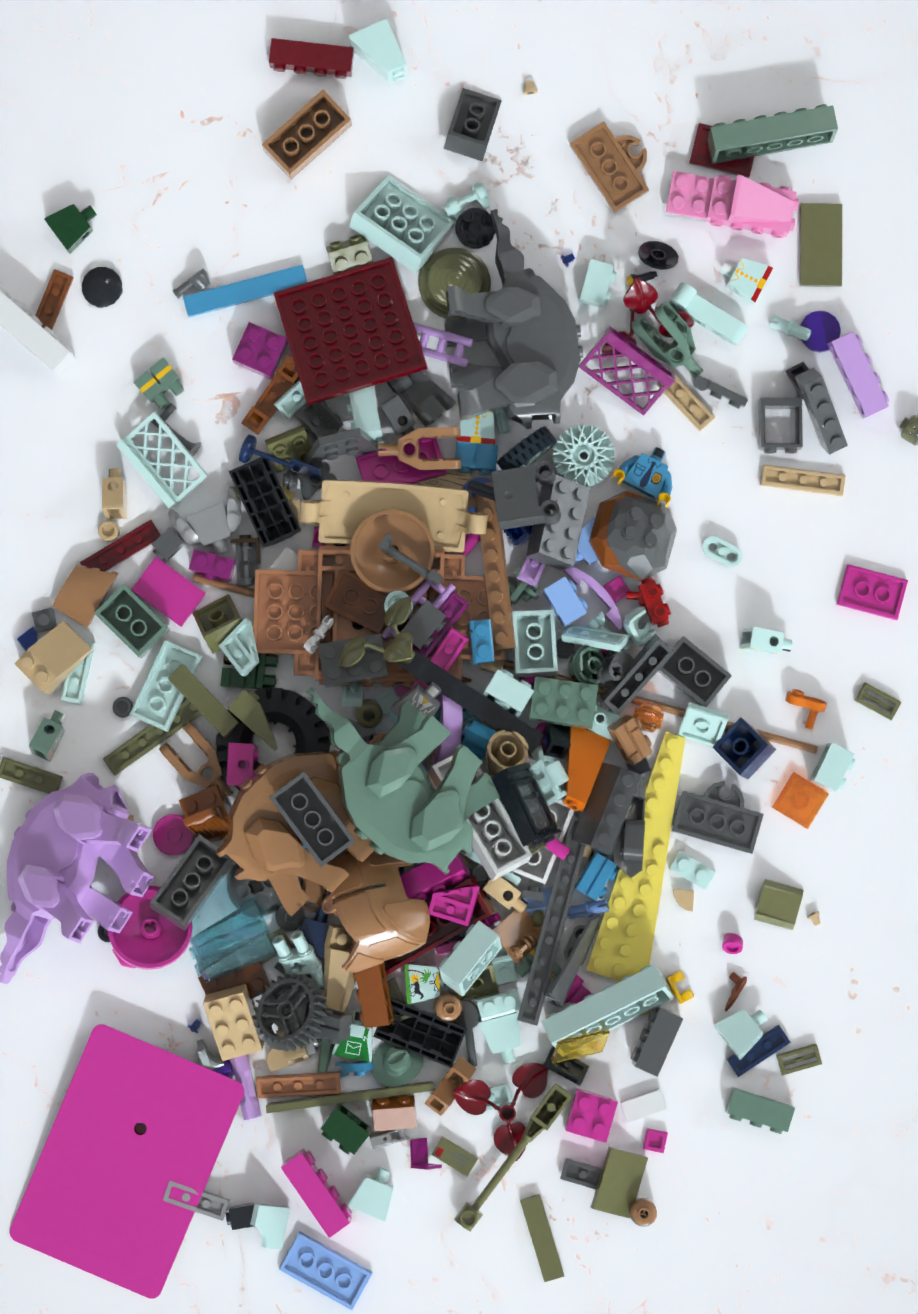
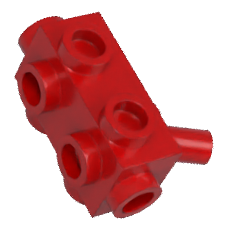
M653 577L641 581L642 584L638 586L639 592L626 591V599L638 600L640 607L645 606L652 626L657 624V627L660 628L670 624L668 615H671L669 606L667 603L663 604L661 598L664 595L660 583L656 584Z

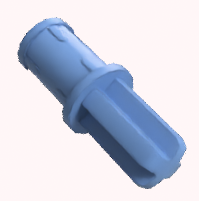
M605 898L594 902L585 901V904L571 906L567 915L569 919L609 912V906H603L608 905V900Z

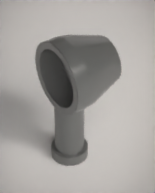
M204 268L178 288L173 289L172 291L179 299L182 294L192 287L202 291L211 284Z

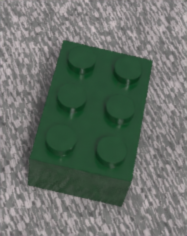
M340 1103L327 1116L320 1129L322 1130V1135L332 1142L333 1139L337 1141L339 1148L348 1155L351 1152L355 1155L370 1135L372 1127Z

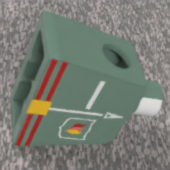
M54 710L50 720L45 717L43 718L29 744L32 754L51 762L65 732L62 723L66 715ZM50 730L54 731L52 734H47Z

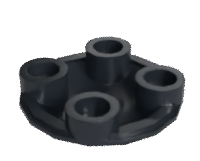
M469 208L463 211L458 216L455 224V233L458 240L464 246L471 249H480L488 246L495 234L491 214L481 208Z
M96 267L90 270L82 281L83 296L91 305L97 308L113 305L123 293L120 276L113 269L107 267Z

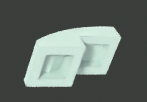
M502 946L501 950L492 960L497 986L518 982L514 962Z

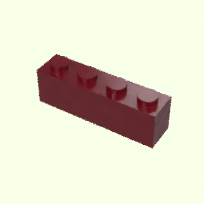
M271 38L269 66L274 71L285 72V70H294L293 72L296 74L312 72L320 77H325L326 74L334 75L338 79L352 77L354 47Z

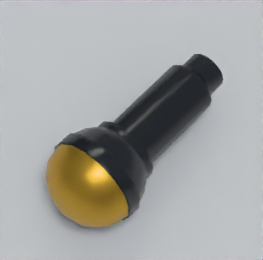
M656 271L640 275L630 274L626 278V283L630 287L635 277L649 281L658 277Z

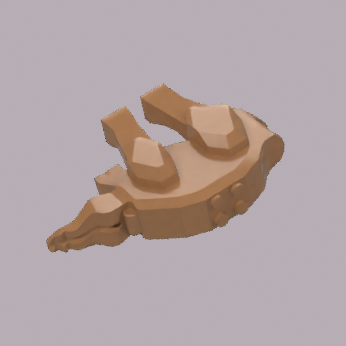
M380 732L376 734L368 744L373 745L380 742L387 733ZM337 750L329 753L320 751L288 754L269 762L267 765L261 764L254 771L256 775L251 780L247 778L239 786L241 790L238 792L229 812L227 837L216 851L218 857L227 854L240 866L234 875L237 880L252 879L266 881L268 879L282 907L291 917L310 899L301 889L298 876L322 885L327 891L332 893L349 874L340 865L327 862L322 867L319 866L311 853L303 848L302 845L304 844L269 798L272 793L304 771L356 842L350 845L347 850L360 862H363L374 851L369 846L371 842L368 839L362 840L353 832L355 827L352 825L342 805L338 777L339 764L336 760V755L340 751Z

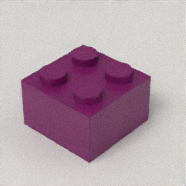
M248 322L232 361L238 366L272 380L287 347L288 340L281 335Z

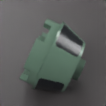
M584 646L577 650L570 658L568 672L575 682L593 685L600 684L597 678V670L605 659L603 653L599 651L601 650L600 648Z

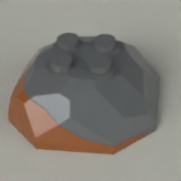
M629 491L621 492L600 502L589 537V543L601 566L639 581L665 570L668 566L677 533L676 525L666 505L660 502L657 505V501Z

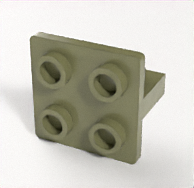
M302 425L265 440L270 455L290 462L291 458L302 462L312 448L306 430ZM273 461L277 472L290 468Z

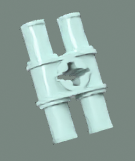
M296 931L291 935V940L296 947L293 949L289 948L283 935L274 937L272 944L278 953L277 960L282 964L286 971L285 973L290 975L292 973L298 975L310 974L313 981L319 984L320 988L323 987L324 973L321 969L322 962L318 960L314 947L308 944L303 932Z

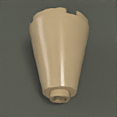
M501 730L489 739L487 744L488 771L492 776L506 768L526 762L529 748L523 736L515 731Z

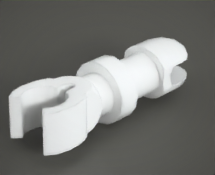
M330 616L324 617L320 627L313 631L314 635L304 644L303 647L311 654L316 651L320 640L325 638L324 634L333 625V618L330 619Z

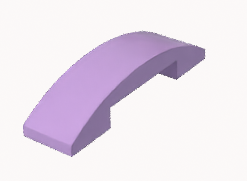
M574 567L563 569L576 585L583 580L610 609L605 614V617L619 631L622 628L621 617L608 592L585 572Z
M441 693L438 694V701L441 703L440 723L451 734L435 748L434 765L453 755L454 750L461 744L462 707Z

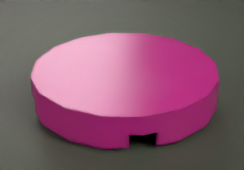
M169 814L156 822L153 829V840L155 846L162 853L180 855L185 853L192 845L194 834L184 825L182 819L185 817L179 814Z

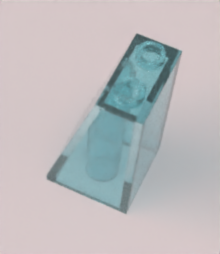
M254 900L193 936L190 940L192 947L189 948L193 960L196 959L197 964L194 965L198 976H202L206 983L277 954L272 944L266 920Z

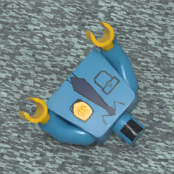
M655 447L651 456L644 453L641 456L634 455L624 461L610 476V479L613 477L619 479L618 485L622 482L657 500V505H659L660 501H664L666 508L669 506L673 486L672 475L668 471L669 466L662 463L666 454L664 450Z

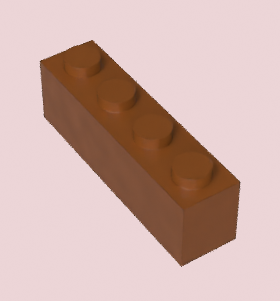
M356 941L353 944H351L349 954L351 953ZM383 962L356 973L353 972V978L358 984L356 996L358 1002H361L362 1008L360 1010V1020L364 1022L365 1028L390 1025L394 1021L385 963Z

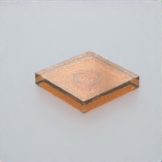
M793 772L771 808L808 829L829 793Z

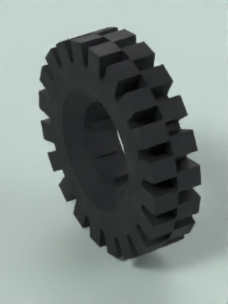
M272 687L254 690V693L260 697L258 702L263 707L268 723L274 722V725L277 722L285 724L290 728L288 732H293L296 740V745H293L296 748L294 754L320 751L329 753L331 744L326 722L316 715L314 704L300 694L283 688ZM229 709L227 710L240 724L226 738L218 732L215 743L217 745L216 755L218 763H220L221 770L226 778L228 744H254V742H251L254 732ZM255 761L254 770H256L261 765V763Z

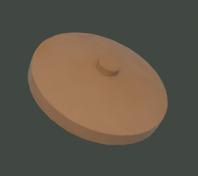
M394 509L376 512L367 517L358 526L352 537L350 558L353 569L359 579L375 591L389 594L394 591L407 592L422 583L425 577L378 547L385 535L390 534L393 537L390 546L428 570H431L435 554L432 535L419 518L408 512Z

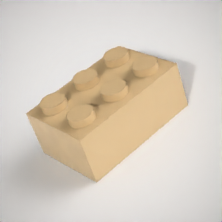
M246 984L205 995L203 1006L222 1061L263 1050L264 1041L256 1033L258 1028L253 1025L257 1020L252 1016L256 1015L253 1009L254 1007Z

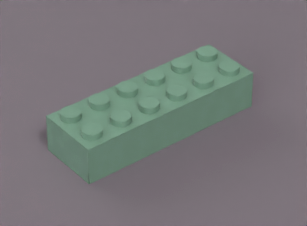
M821 104L809 110L807 108H799L792 113L778 112L770 117L760 115L753 120L738 119L730 124H725L724 122L716 123L713 127H710L707 139L711 163L716 164L735 159L750 158L751 156H761L833 143L838 131V124L834 106H827V104Z

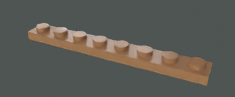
M493 482L484 483L488 486L493 487ZM476 495L477 512L488 514L486 535L480 534L489 616L491 619L494 651L516 648L503 532L498 524L495 501Z

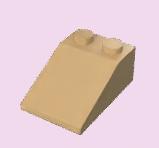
M62 621L32 645L14 664L42 693L51 695L93 649L65 621Z

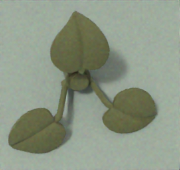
M404 597L396 601L385 613L384 623L387 626H392L397 635L386 649L365 642L363 636L354 637L343 647L338 660L339 667H350L358 663L363 657L366 647L382 652L384 659L388 662L400 661L404 665L410 663L415 656V652L412 650L413 637L409 632L400 633L397 629V624H403L408 618L412 605L411 597Z

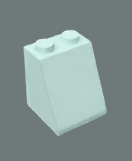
M387 19L348 35L350 47H354V53L388 83L392 81L396 83L405 78V75H407V63Z

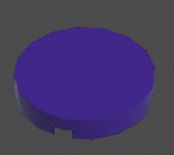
M811 312L800 324L811 330V335L807 341L800 340L803 345L813 352L829 351L827 344L840 338V324L836 317L829 312Z

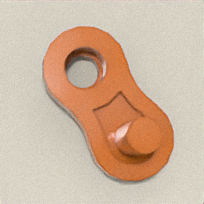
M798 689L788 691L785 697V701L790 704L810 709L805 725L808 729H813L818 712H825L827 702L806 696L803 691Z

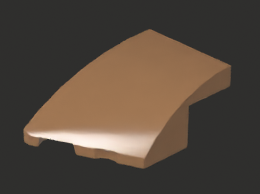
M76 565L59 591L52 606L87 628L119 573L116 571L109 573L100 571L99 568Z

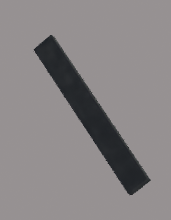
M413 650L415 656L410 663L404 665L400 661L394 662L428 685L432 682L437 684L441 689V694L498 731L518 732L525 738L528 750L532 753L544 736L415 650Z

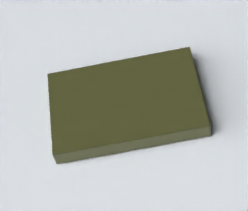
M609 1146L590 1208L630 1219L629 1209L632 1202L636 1200L648 1157Z

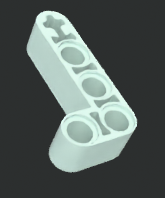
M681 282L671 297L669 304L676 311L687 312L694 322L727 342L738 346L748 327L738 319L696 294L697 291L693 287Z

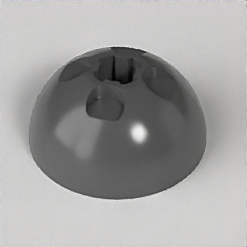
M236 863L231 869L227 880V892L233 905L239 911L249 916L262 917L274 913L281 903L268 879L266 881H254L252 879L237 880L234 875L240 866Z

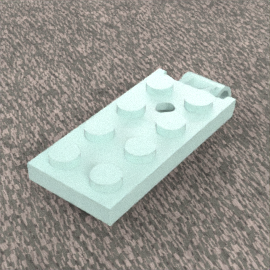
M545 757L531 765L528 769L530 773H533L532 777L539 784L543 797L549 806L567 795L566 791H562L559 786L567 782L569 777L559 760L548 765L549 759Z

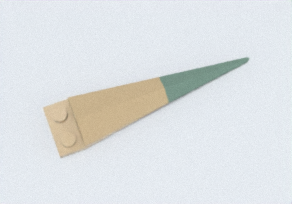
M329 925L324 944V997L327 999L324 1004L330 1009L346 1013L356 981L353 978V972L343 970L342 965L347 961L350 955L349 949L355 940L348 934L344 926ZM326 1038L321 1039L317 1073L327 1072L335 1044L329 1043Z

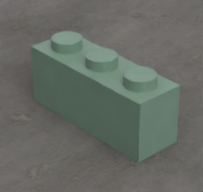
M733 1087L725 1112L730 1114L729 1118L741 1122L742 1118L750 1120V1125L761 1128L763 1124L769 1126L770 1131L782 1134V1131H789L795 1107Z

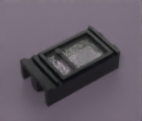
M528 762L506 768L491 776V779L523 847L527 845L536 847L542 843L546 844L554 840V835L561 832V830L557 829L558 826L535 778L532 777L533 773H530L528 769L530 768Z

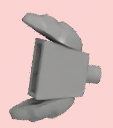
M229 486L227 510L225 504L220 503L189 515L186 518L190 525L172 508L169 510L168 515L172 521V527L184 541L196 546L203 545L207 547L212 545L215 554L219 555L228 551L224 540L232 537L231 533L235 532L241 523V499L236 488Z

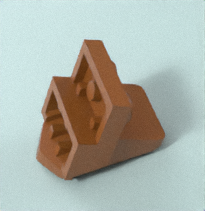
M214 785L179 800L185 816L182 819L183 823L196 837L201 835L208 841H218L227 836L230 807L225 803L219 785Z

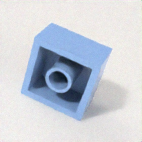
M566 577L543 590V595L554 610L563 628L584 617L588 608L584 599L577 597L575 593L577 588L571 579L567 580Z

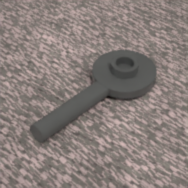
M282 905L279 906L275 913L277 925L285 931L299 929L305 919L302 908L292 917Z
M462 1000V1011L455 1021L458 1025L467 1028L465 1038L468 1062L476 1067L477 1059L473 1028L480 1022V1012L478 1006L473 1001Z

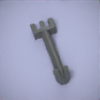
M390 534L385 535L378 547L379 549L425 577L431 584L435 586L441 584L443 580L441 575L433 570H428L390 546L393 537Z

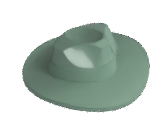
M384 1042L373 1054L374 1070L371 1071L375 1080L381 1085L390 1088L400 1087L410 1083L418 1076L423 1067L424 1058Z

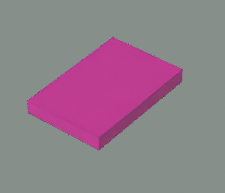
M158 557L153 559L131 589L180 627L184 625L206 595L205 592Z
M847 564L836 605L897 621L908 580Z

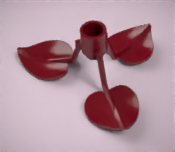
M637 277L634 278L630 288L623 297L624 305L630 308V332L627 334L625 331H619V333L635 345L637 344L636 340L632 338L634 335L632 322L634 321L635 312L637 314H644L649 309L656 320L662 324L651 307L658 298L657 290L650 283ZM681 310L676 311L690 328L694 325V320L690 314ZM663 325L659 327V333L662 336L673 338ZM605 342L601 353H613L612 346Z
M528 1063L518 1067L512 1076V1082L518 1089L511 1103L505 1101L498 1106L488 1100L491 1095L489 1086L484 1081L477 1079L470 1080L454 1089V1098L457 1104L471 1115L483 1114L486 1111V1104L498 1110L500 1118L507 1122V1125H501L496 1129L493 1140L496 1148L509 1156L521 1140L526 1128L521 1122L510 1123L516 1116L514 1106L516 1105L518 1095L522 1091L523 1095L528 1098L540 1096L547 1086L548 1069L540 1063ZM525 1149L522 1151V1153L519 1155L516 1161H518V1159L522 1156Z

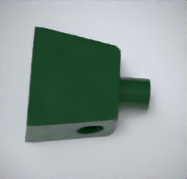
M72 204L47 216L44 220L68 253L71 254L92 233L93 229L88 221L97 216L91 205L80 212Z

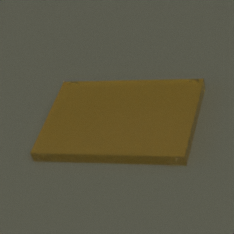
M609 1029L558 1041L551 1059L552 1064L603 1052L610 1034Z

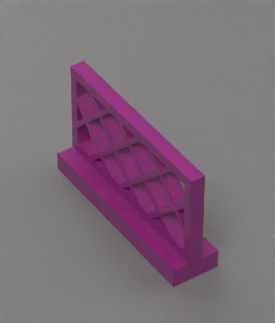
M610 325L604 331V335L579 364L580 369L643 416L668 386L671 387L675 382L674 373ZM604 342H607L612 346L613 353L600 354V347ZM616 357H627L629 365L617 367ZM601 358H614V367L602 368ZM599 359L600 369L591 370L586 364L589 360ZM630 369L631 379L619 381L617 371ZM632 369H643L646 378L633 379ZM615 371L616 381L607 382L603 379V372ZM657 380L663 384L659 390L649 391L648 381ZM646 382L647 391L635 393L634 383ZM631 383L632 393L623 394L620 392L619 385ZM648 396V403L642 408L636 404L635 397Z

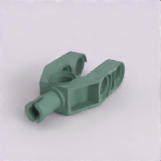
M668 302L658 305L655 308V315L675 339L672 343L664 342L655 331L656 328L652 327L645 318L639 317L632 322L633 331L654 357L675 368L683 365L693 378L699 376L704 371L693 358L696 347L690 327Z

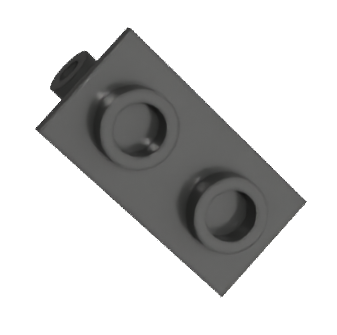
M256 543L236 544L238 586L255 585V569H258Z

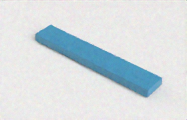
M303 265L183 296L188 318L272 296L275 292L307 283Z

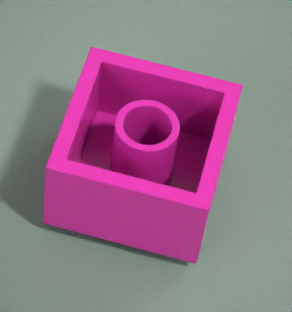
M576 1088L565 1131L606 1143L618 1101Z

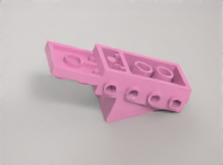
M673 171L665 213L706 220L705 222L710 223L712 226L721 227L724 225L729 226L733 230L741 231L745 229L750 230L754 234L766 233L771 234L775 238L787 237L789 231L794 229L795 219L792 218L793 210L797 211L799 199L796 198L797 192L792 191L790 187L781 186L780 189L774 188L769 183L758 184L742 175H737L736 180H731V177L727 175L710 178Z

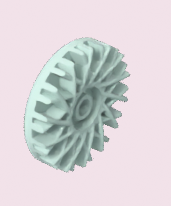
M585 424L577 425L565 430L557 439L553 448V465L559 476L586 487H592L606 479L611 472L615 462V449L609 436L604 431L599 430L598 427L595 428L593 425L587 426ZM583 452L588 455V458L585 460L580 458V454Z

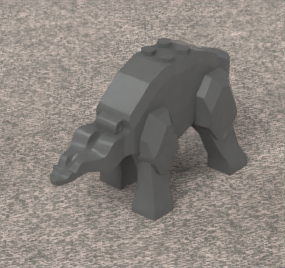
M494 209L490 213L497 237L495 264L502 282V289L494 292L467 293L456 285L447 286L446 288L448 317L445 318L444 322L445 331L471 338L473 342L487 340L500 365L481 366L467 363L466 367L449 363L451 388L461 387L469 389L459 391L457 394L460 421L469 420L494 409L505 407L506 416L510 420L521 424L525 429H532V420L552 419L554 424H559L561 419V400L572 387L581 358H583L582 345L578 346V340L581 337L580 325H576V320L566 301L542 277L535 275L533 269H524V255L512 246L509 227L502 223L503 218L499 217L497 214L498 210ZM451 316H460V317H465V318H462V319H461V318L451 317ZM451 341L446 343L447 347H455L457 343Z

